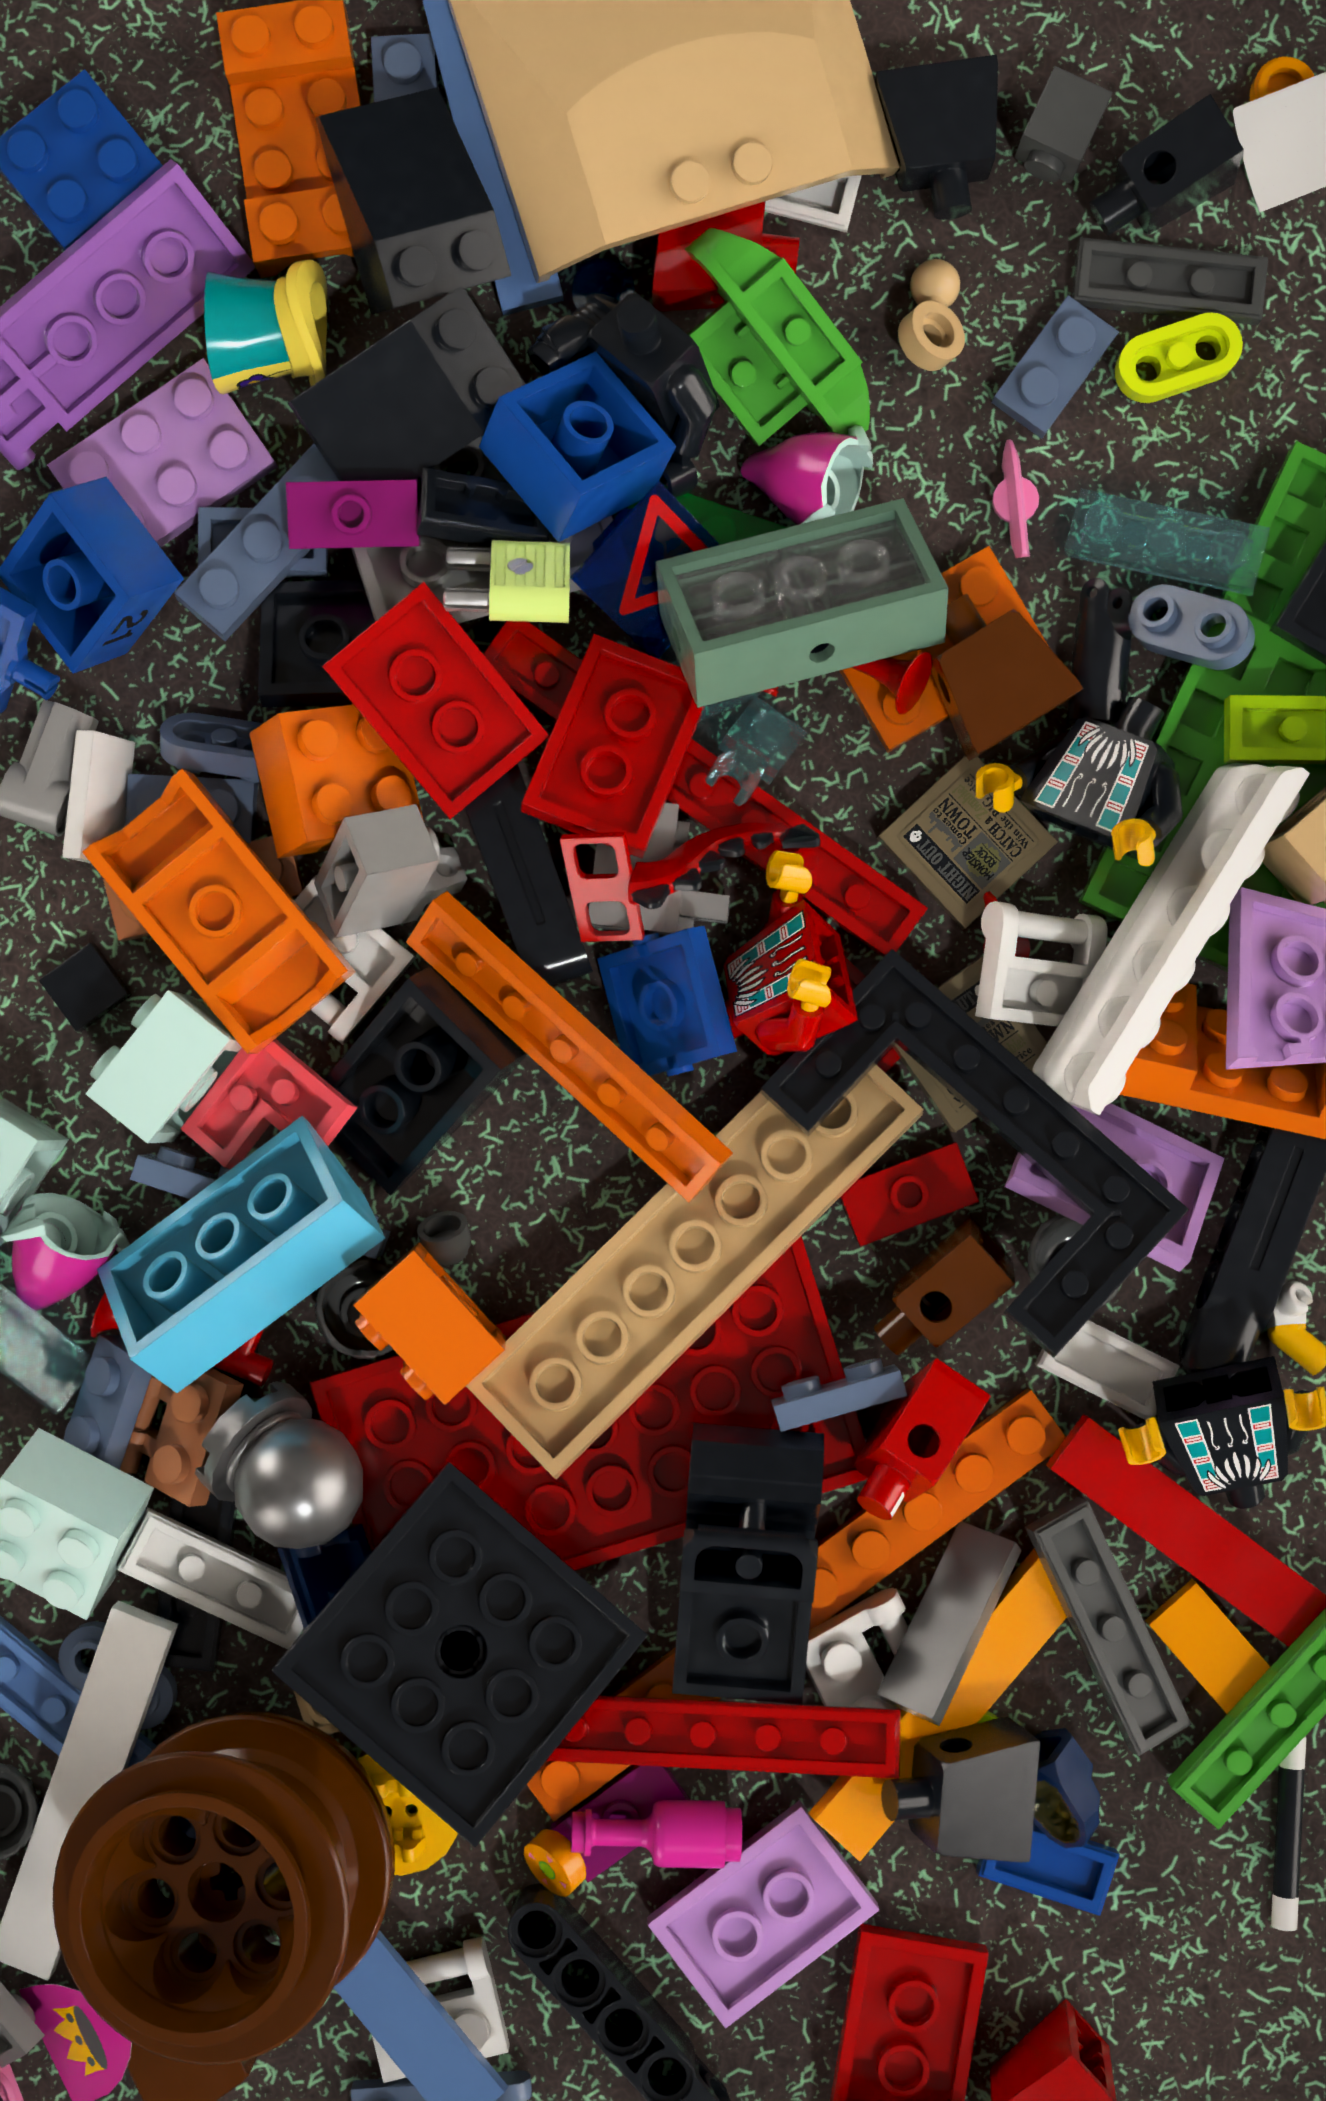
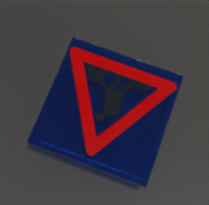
M658 481L634 508L623 509L592 542L593 552L570 576V579L648 655L659 659L671 646V643L659 615L655 561L720 544Z

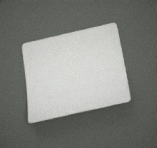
M1326 72L1234 108L1233 117L1238 140L1244 149L1242 157L1259 213L1326 187Z

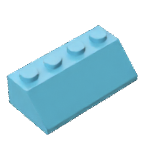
M301 1116L99 1267L97 1271L130 1360L178 1393L383 1241L385 1236L365 1195L310 1122Z

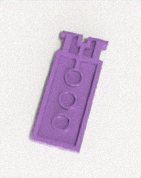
M170 159L0 306V452L16 470L25 468L33 461L36 454L30 446L53 426L59 423L67 432L204 313L207 272L245 278L256 268L245 250L181 167Z

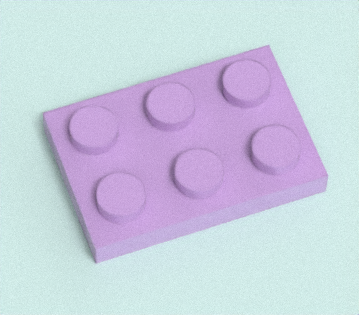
M204 358L47 464L63 489L107 477L160 547L198 522V507H220L278 467L229 394L223 395L217 391L211 377L209 365Z
M1112 1103L1105 1106L1100 1116L1071 1105L1189 1209L1147 1255V1257L1180 1272L1191 1260L1225 1158ZM1019 1152L1017 1153L1004 1187L1084 1225L1091 1216Z
M800 1800L742 1844L740 1862H725L724 1869L710 1868L647 1917L648 1927L725 2029L879 1911L875 1898L819 1824L808 1814L809 1811Z

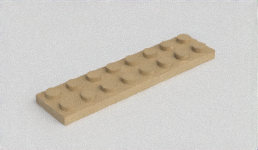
M875 1065L823 1122L807 1136L767 1100L760 1091L716 1135L733 1154L702 1191L688 1203L667 1183L505 1342V1351L467 1384L466 1387L530 1454L557 1479L923 1115V1108L882 1069Z

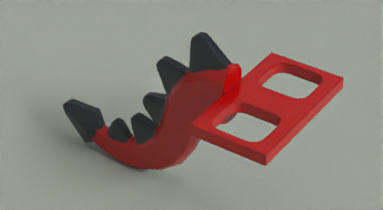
M758 822L730 825L693 837L662 860L636 862L634 870H632L625 832L563 834L560 838V844L581 942L643 940L645 931L639 905L647 909H656L661 907L667 896L672 893L701 889L703 887L701 873L724 869L727 864L726 859L722 856L740 857L745 854L744 846L753 844L757 849H764L773 842H781L783 849L814 848L820 846L819 834L805 824L793 827ZM598 843L611 845L615 850L618 872L612 874L584 873L579 866L576 846L579 844ZM621 902L626 907L630 929L620 931L596 930L591 924L588 903Z

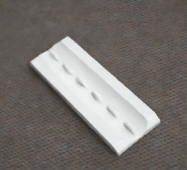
M1233 763L1220 766L1215 770L1033 1066L1032 1072L1070 1105L1100 1116L1105 1106L1112 1103L1119 1096L1126 1082L1127 1070L1140 1049L1147 1046L1158 1033L1162 1013L1175 992L1181 990L1193 976L1196 967L1195 960L1211 935L1221 929L1230 914L1229 904L1245 879L1253 875L1260 867L1265 856L1264 847L1279 823L1286 820L1295 810L1300 798L1299 790L1310 774L1304 768L1292 766L1267 767L1259 764Z

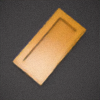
M1193 1579L1187 1582L1144 1620L1226 1714L1230 1712L1270 1668L1269 1664Z

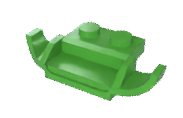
M708 228L685 248V251L692 260L696 261L718 286L717 292L724 300L718 308L693 328L688 335L696 342L700 349L717 397L753 443L760 446L805 406L811 413L816 414L829 432L848 435V429L855 425L862 426L866 432L869 429L870 403L868 387L861 367L863 362L786 260L756 242L715 228Z

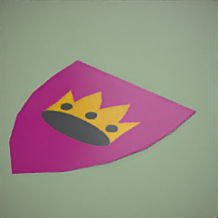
M58 1984L34 1985L19 1989L22 1998L30 2005L35 2014V2024L45 2035L42 2040L71 2100L94 2101L110 2094L124 2076L131 2057L132 2042L110 2027L89 2005L80 1990Z

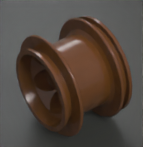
M243 1712L210 1718L187 1726L159 1744L143 1761L119 1772L103 1784L88 1799L71 1824L60 1849L53 1883L54 1924L65 1964L76 1986L95 2012L117 2033L148 2052L170 2060L199 2065L230 2064L263 2055L281 2046L312 2020L324 2005L334 1986L354 1970L375 1940L388 1906L395 1872V1848L389 1816L373 1780L358 1760L337 1740L304 1721L274 1713ZM178 1816L184 1817L192 1823L196 1831V1839L190 1838L182 1832ZM229 1866L234 1869L235 1873L230 1872ZM157 1879L168 1883L173 1890L175 1900H171L162 1894L158 1887ZM260 1924L271 1927L277 1933L280 1939V1946L271 1944L264 1938ZM198 1933L205 1934L212 1940L217 1954L209 1952L202 1946Z

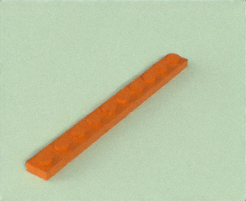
M1029 1387L972 1428L934 1487L908 1503L902 1501L891 1520L880 1519L862 1509L818 1542L814 1600L811 1608L809 1630L830 1619L1055 1453L1066 1436ZM676 1647L610 1695L715 1701L721 1699L719 1697L672 1693ZM545 1761L527 1783V1786L554 1822L630 1765Z

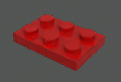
M425 582L421 583L322 666L450 820L550 737L457 621L444 609L443 604Z
M594 634L523 798L521 812L576 834L625 832L629 854L643 859L705 706L697 708L681 667Z
M861 1924L859 1926L830 2101H965L989 1956L985 1944L868 1924Z

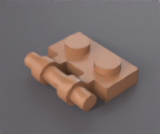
M211 1368L180 1392L176 1393L154 1376H151L120 1470L125 1473H137L142 1455L145 1454L151 1458L143 1482L188 1507L206 1505L210 1491L195 1475V1468L205 1466L210 1454L201 1445L219 1417L240 1399L244 1384ZM162 1400L167 1403L160 1429L157 1430L152 1427L159 1401Z

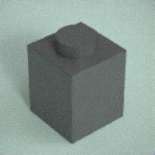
M1054 66L1022 135L1014 158L1024 162L1025 169L1040 180L1057 182L1061 179L1071 184L1113 92Z

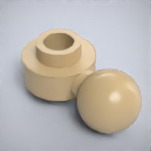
M931 259L920 264L912 274L910 291L918 305L901 320L898 328V338L903 352L912 363L924 370L937 371L945 367L961 353L965 344V334L960 320L948 308L954 303L960 292L959 274L949 262L942 259Z

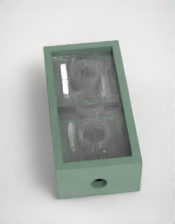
M904 498L655 561L659 615L697 708L945 643L949 588Z

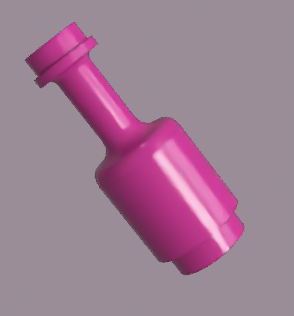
M658 1800L653 1804L650 1816L642 1820L594 1819L592 1817V1809L585 1808V1812H572L571 1853H584V1856H591V1848L593 1846L644 1847L649 1850L652 1862L657 1867L724 1869L725 1862H740L741 1808L726 1807L725 1801Z

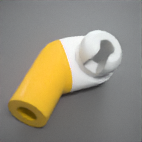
M1290 1281L1283 1284L1276 1306L1267 1324V1334L1275 1346L1314 1376L1326 1366V1345L1306 1330L1308 1305L1313 1303L1310 1289L1301 1282Z

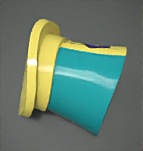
M303 260L293 263L289 267L286 277H280L277 281L238 278L207 272L204 295L206 350L211 377L215 388L220 394L224 395L254 383L290 374L292 379L309 376L311 387L326 377L327 282L322 267L316 261Z

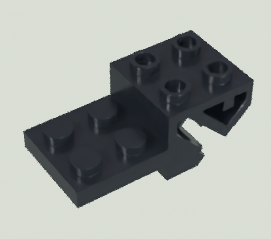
M706 1423L693 1424L672 1693L803 1704L811 1608L814 1600L818 1558V1539H815V1532L822 1498L824 1433L789 1430L781 1432L777 1429Z

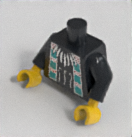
M1137 697L1128 698L1114 727L1083 716L1077 719L1070 729L1063 731L1031 754L1011 765L1006 766L1000 763L986 764L976 774L975 797L982 799L985 795L993 793V808L1001 813L1010 811L1014 804V794H1023L1020 801L1038 819L1113 850L1115 860H1122V856L1126 855L1138 860L1141 866H1150L1154 863V847L1160 844L1183 816L1180 777L1175 770V763L1160 745L1151 741L1164 712L1155 705Z
M1275 1356L1152 1381L1159 1424H1157L1155 1417H1150L1146 1419V1423L1139 1424L1135 1429L1122 1427L1118 1429L1128 1464L1143 1465L1156 1461L1175 1476H1186L1194 1492L1207 1496L1225 1492L1227 1500L1232 1506L1240 1509L1257 1506L1265 1498L1264 1484L1282 1481L1288 1475V1455L1299 1451L1309 1430H1316L1326 1426L1325 1387H1317L1313 1392L1304 1390L1294 1392L1293 1389L1283 1390Z

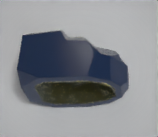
M1066 1728L1044 1730L1034 1736L1040 1741L1033 1823L1050 1840L1064 1848L1084 1847L1100 1824V1794L1091 1778L1093 1764Z

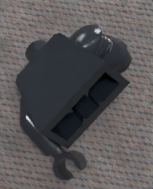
M630 293L621 301L604 294H588L586 296L588 303L584 307H580L572 315H566L542 327L540 330L541 334L536 338V342L527 350V354L535 367L543 375H547L596 351L677 446L656 488L668 484L665 496L666 501L685 495L692 491L698 483L697 471L691 458L699 456L713 415L720 407L700 349L688 334L637 293Z

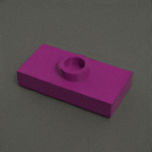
M419 480L286 482L289 549L421 546V535H417Z
M632 1765L553 1822L550 1830L559 1832L571 1842L572 1812H585V1808L592 1809V1817L594 1819L642 1820L650 1816L653 1804L658 1800H690V1798L668 1767ZM593 1846L591 1848V1856H584V1853H580L586 1866L585 1880L587 1883L637 1847Z

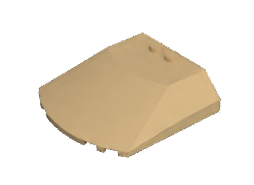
M448 0L536 283L547 281L553 274L616 246L840 178L880 174L882 179L894 175L900 168L850 0Z

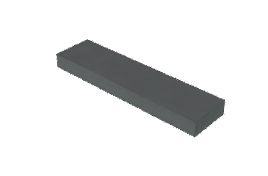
M1078 1496L1025 1526L1129 1751L1139 1757L1192 1725L1088 1500Z

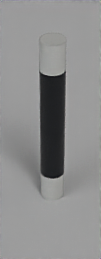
M1306 1736L1279 1764L1271 1926L1282 1931H1295L1298 1924Z

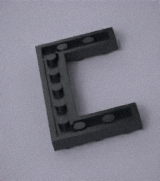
M891 949L852 991L858 1020L817 1038L814 1046L808 1051L794 1052L760 1088L761 1094L809 1136L883 1056L897 1044L1086 1211L1091 1217L1004 1312L1007 1317L1054 1358L1189 1209L898 953Z

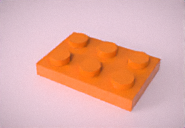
M990 546L941 573L949 588L948 604L968 594L986 625L1014 609L1020 613L1047 644ZM945 634V643L892 656L891 658L912 660L920 653L928 651L932 655L933 662L937 656L953 647ZM853 668L839 670L887 753L949 718L932 673L924 692L914 707L906 714H898L895 710L896 698L884 684Z

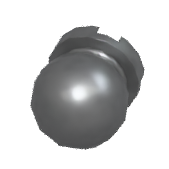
M278 1381L270 1383V1394L265 1395L256 1402L246 1394L219 1417L201 1445L210 1453L205 1466L195 1468V1475L218 1500L235 1501L236 1508L253 1533L274 1547L301 1549L324 1545L349 1527L363 1501V1468L356 1451L342 1432L323 1421L312 1419V1408L309 1403L290 1384Z

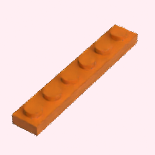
M448 891L432 900L406 943L688 1203L694 1199L733 1152Z

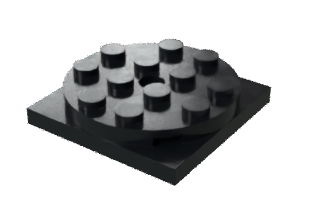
M447 1462L376 1547L358 1564L347 1581L271 1668V1671L473 1847H476L648 1635L454 1465ZM462 1630L471 1633L476 1639L478 1646L477 1655L468 1666L460 1669L451 1668L441 1658V1644L446 1635Z

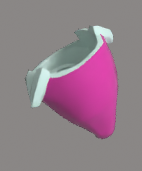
M857 425L848 429V435L834 432L796 435L775 446L750 455L743 462L740 473L745 479L764 492L787 518L796 525L854 511L862 486L864 467L872 469L873 454L870 451L871 443L863 427Z
M40 1193L26 1198L14 1219L1 1235L6 1242L13 1241L12 1273L16 1289L15 1301L19 1308L27 1312L49 1307L80 1290L98 1275L97 1269L109 1261L115 1250L121 1252L130 1245L116 1218L104 1211L103 1216H101L86 1204L56 1193Z

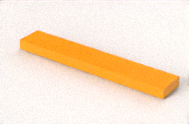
M1035 1548L1009 1577L940 1726L901 1709L900 1778L912 1777L914 1746L920 1738L977 1724L1067 1618ZM839 1776L808 1814L858 1861H861L894 1822L890 1821L884 1813L881 1791L885 1780L896 1778Z

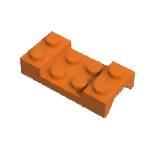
M297 0L217 12L224 70L230 85L247 198L244 199L252 258L260 277L276 276L295 261L342 254L355 257L315 120L316 117L361 106L349 19L344 0Z
M182 768L171 777L159 799L123 829L92 843L82 853L247 1054H258L356 971L317 923L310 921L233 827L234 822L193 773Z
M1189 983L1173 995L1160 1017L1161 1025L1158 1033L1147 1046L1138 1052L1126 1072V1082L1119 1094L1326 1139V1063L1226 1070L1227 1010L1197 1006V987Z

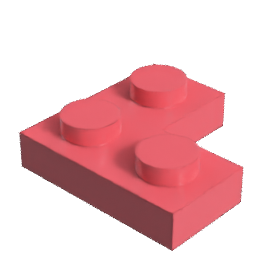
M275 1039L258 1054H247L241 1048L180 1129L223 1167L231 1169L247 1156L270 1124L281 1132L299 1117L303 1116L310 1122L326 1145L329 1146L358 1107Z

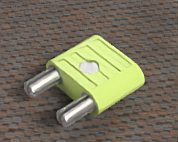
M492 540L491 548H447L446 566L448 570L490 571V588H446L443 593V606L446 611L489 612V621L569 623L570 542Z

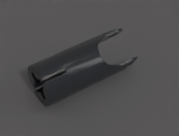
M1101 578L1088 580L1082 587L1080 594L1071 672L1079 680L1083 689L1069 699L1067 723L1072 726L1077 719L1087 716L1114 727L1126 704L1132 637L1128 615H1130L1133 603L1132 595L1125 588H1116L1109 593L1107 583ZM1096 588V596L1090 598V592L1092 591V589ZM1122 598L1123 604L1117 609L1116 602Z

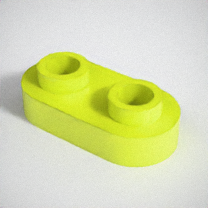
M1203 313L1138 335L1125 345L1116 361V383L1122 393L1131 400L1140 403H1152L1218 381L1231 371L1241 356L1243 341L1240 330L1231 319L1222 314ZM1205 342L1212 345L1216 352V358L1213 360L1201 359L1196 353V344ZM1142 362L1151 364L1156 370V379L1151 381L1141 379L1136 372V365Z

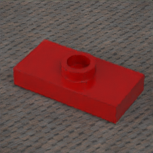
M957 1142L949 1143L860 1177L840 1197L860 1247L979 1202Z

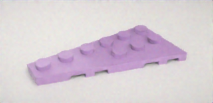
M1241 887L1229 904L1226 1070L1326 1063V909Z

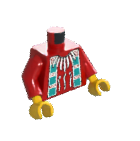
M780 850L772 853L766 868L767 885L770 888L778 889L772 895L768 921L755 937L730 955L724 964L729 996L724 1002L734 1039L744 1034L767 1055L774 1056L784 1052L808 1051L814 1046L817 1038L858 1020L840 934L801 895L808 892L812 886L811 873L806 867H803V857L800 854Z

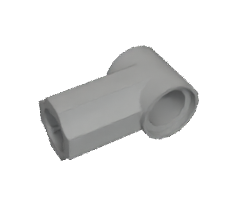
M43 699L20 762H14L9 767L0 784V816L57 837L62 836L66 827L76 731H96L99 721L71 707Z

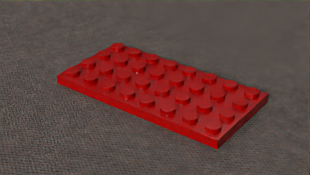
M800 1236L557 1479L530 1454L466 1386L446 1405L435 1394L428 1400L423 1399L401 1375L400 1370L404 1367L403 1362L405 1361L398 1354L315 1379L310 1382V1386L321 1421L345 1435L356 1451L362 1465L363 1501L352 1519V1524L363 1525L371 1551L446 1463L450 1462L575 1571L684 1537L694 1423L780 1430L771 1399L783 1396L782 1385L811 1376H819L820 1383L823 1385L844 1379L845 1374L802 1236ZM535 1312L502 1321L495 1325L506 1336L507 1341ZM856 1411L789 1430L824 1433L822 1494L868 1480L854 1466L858 1455L866 1443Z

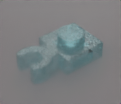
M756 696L720 743L718 749L724 753L719 755L707 774L706 783L712 787L721 776L727 775L735 778L740 784L741 789L733 802L741 806L750 799L760 779L769 785L808 732Z

